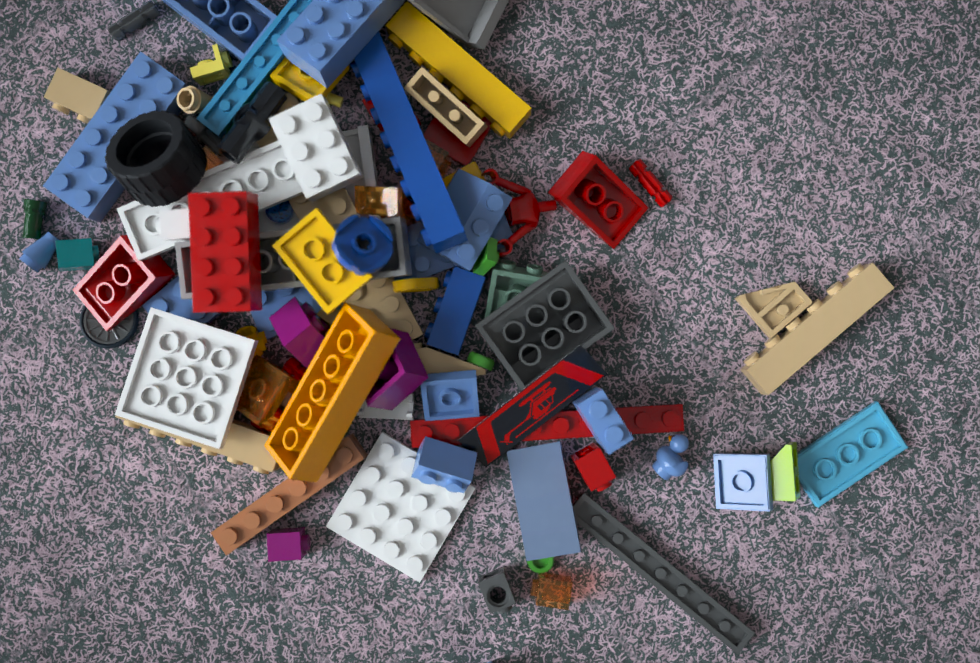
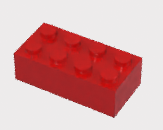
M248 191L188 193L193 313L262 310L258 194Z

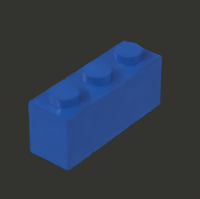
M454 266L452 272L447 271L442 285L447 287L444 297H438L433 312L438 314L434 323L429 322L424 338L428 339L427 345L459 355L486 277Z

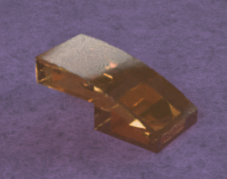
M355 185L356 214L402 216V187Z

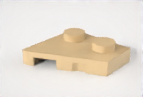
M796 282L739 295L734 298L768 338L775 336L813 303Z

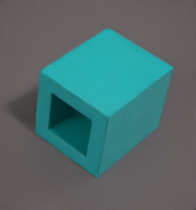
M91 238L55 240L59 272L88 270L94 266V262L99 260L98 245L92 246Z

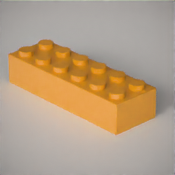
M347 302L343 304L264 445L291 480L318 482L401 339L369 309Z

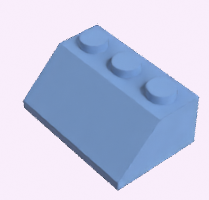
M457 169L446 189L468 241L437 254L460 268L470 271L511 202L512 197L489 182L461 169ZM420 232L416 241L426 246ZM432 245L429 246V247H427V248H429V249H431L432 251L435 252V250H434V248H433Z

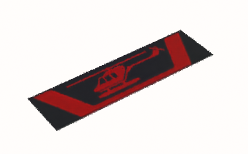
M580 344L458 439V441L466 449L477 452L476 459L487 467L608 374Z

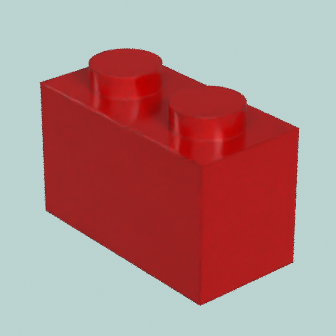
M594 442L570 455L584 482L591 491L596 489L597 492H600L612 485L611 480L615 479L616 476L600 447Z

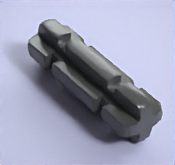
M152 1L145 2L141 5L142 8L140 10L136 8L119 19L120 23L117 24L115 22L108 26L107 29L110 35L116 41H119L126 37L125 33L129 32L130 34L146 24L148 18L152 20L158 16L159 11Z

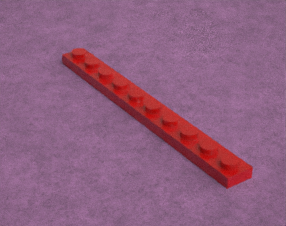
M681 403L615 407L631 435L684 431L683 404ZM577 410L559 411L521 441L594 436ZM489 415L425 421V419L410 420L412 448H418L425 436L452 445H462L458 439Z

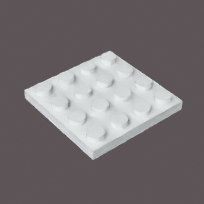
M151 307L115 415L217 449H223L258 341Z
M382 432L326 527L420 583L476 487L470 484L464 493H455L448 491L445 487L435 484H424L419 479L412 478L417 452Z

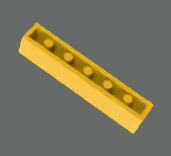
M408 1L385 25L389 34L388 39L398 49L401 47L405 48L409 52L408 57L420 67L423 64L430 70L429 73L440 83L444 82L450 87L449 91L459 101L464 99L470 105L469 109L479 119L485 116L492 123L490 128L500 137L505 135L511 139L531 116L532 108Z

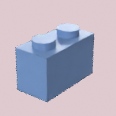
M425 436L418 448L411 477L419 479L424 484H435L445 487L450 492L464 493L472 482L477 452Z

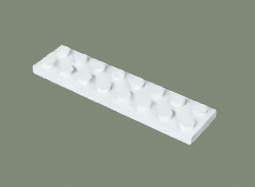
M279 140L247 153L239 164L230 160L205 171L200 183L190 192L248 191L258 194L259 212L304 194ZM188 195L177 202H172L165 206H145L135 200L116 208L138 261L147 260L175 248V242H182L161 240L156 230V220L159 218V210L189 209Z

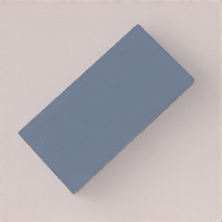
M561 441L507 451L526 561L582 552Z

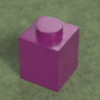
M305 527L272 529L267 533L268 562L302 560L306 555V551H310V535L305 534Z

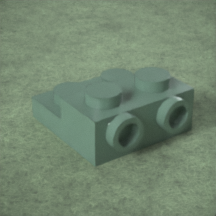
M500 260L492 270L485 318L548 272L543 271V267L540 265L528 264L527 268L517 267L516 262L512 260Z

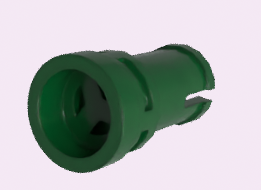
M24 199L23 213H25L22 237L40 239L43 216L46 215L48 202Z

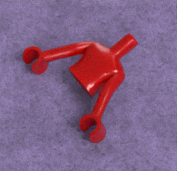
M489 168L481 176L489 175L492 179V182H489L490 184H495L520 194V196L512 198L505 210V216L509 226L523 224L524 226L519 228L508 239H501L497 242V245L502 244L506 249L505 252L499 253V258H502L511 253L513 244L538 226L541 212L554 211L557 209V204L555 200L538 202L530 189L500 178L496 170Z

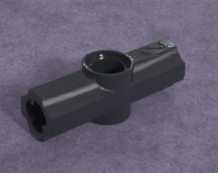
M270 81L265 82L252 101L241 107L233 118L234 125L216 147L219 153L226 159L239 164L252 145L269 132L272 126L269 118L275 116L287 99L285 92L279 86Z

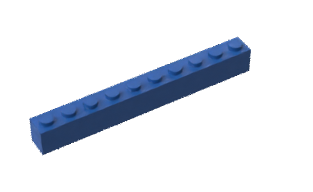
M378 31L354 58L355 61L350 64L356 78L362 77L364 85H361L360 88L366 102L372 100L374 108L369 110L375 124H382L384 131L379 134L386 149L391 147L394 155L389 158L396 173L401 171L404 180L399 182L406 197L412 196L415 204L411 205L410 208L416 222L422 220L425 229L420 231L427 247L432 245L437 254L466 242L468 239Z

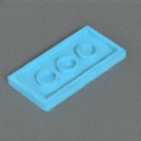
M874 401L797 453L799 482L815 507L819 508L907 449L908 446L879 402Z

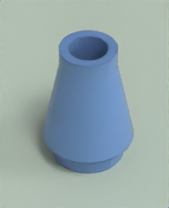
M47 232L43 237L22 251L24 254L19 259L34 271L39 272L42 268L45 269L56 251L55 240L59 239L50 232Z

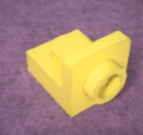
M218 44L212 45L216 60H203L197 66L190 67L192 78L200 86L229 78L231 75L229 70L230 67H233L231 57L228 51H223Z

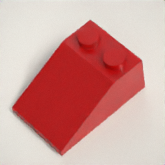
M585 151L578 155L548 191V194L612 249H615L649 208L596 155Z
M121 235L72 290L106 331H110L158 293L172 279L175 273L160 255L138 261L128 235Z

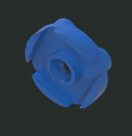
M352 215L343 220L338 226L332 242V250L338 261L356 275L365 276L368 273H375L381 270L392 256V233L386 224L376 217L369 216L367 218L359 217L360 215ZM356 240H368L369 250L360 249L357 246L358 242Z

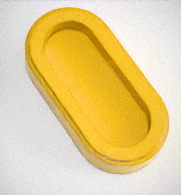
M438 277L396 280L392 282L393 292L408 293L436 290L439 288Z

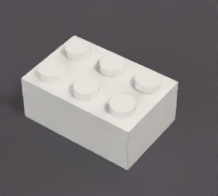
M322 94L269 118L306 199L311 202L317 201L364 178L328 100Z

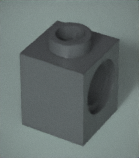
M504 567L478 577V585L490 614L494 612L503 614L513 608L512 605L516 604V597ZM495 587H501L505 590L504 596L500 598L493 597L490 592Z

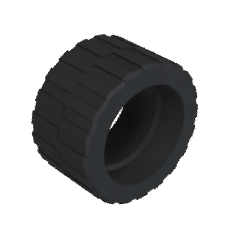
M150 111L130 119L112 136L105 151L106 167L136 201L151 207L169 205L188 195L200 183L207 166L206 153L181 118L168 111Z

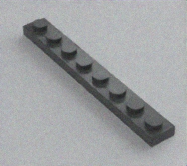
M582 492L573 503L576 522L736 654H739L754 636L755 632L586 493Z

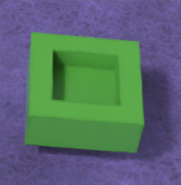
M492 237L488 239L474 263L473 273L484 276L492 267L496 266L499 259L497 239Z

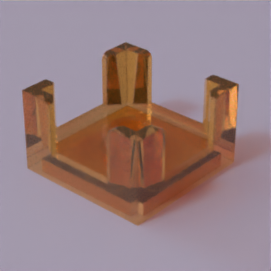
M256 354L251 362L236 409L258 426L273 431L279 418L274 417L275 412L287 393L293 394L300 380L285 373L284 369L279 365Z

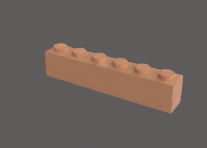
M350 434L340 442L318 482L287 478L211 532L212 536L227 556L362 461L368 454L354 434Z

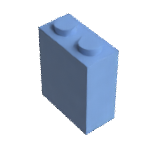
M593 387L572 401L599 446L609 455L634 439L603 389Z

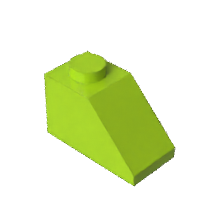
M790 442L770 461L773 501H796L801 497L797 442Z

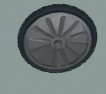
M84 306L80 316V328L85 338L92 345L105 349L117 348L127 343L134 336L139 323L137 310L110 331H106L86 306Z

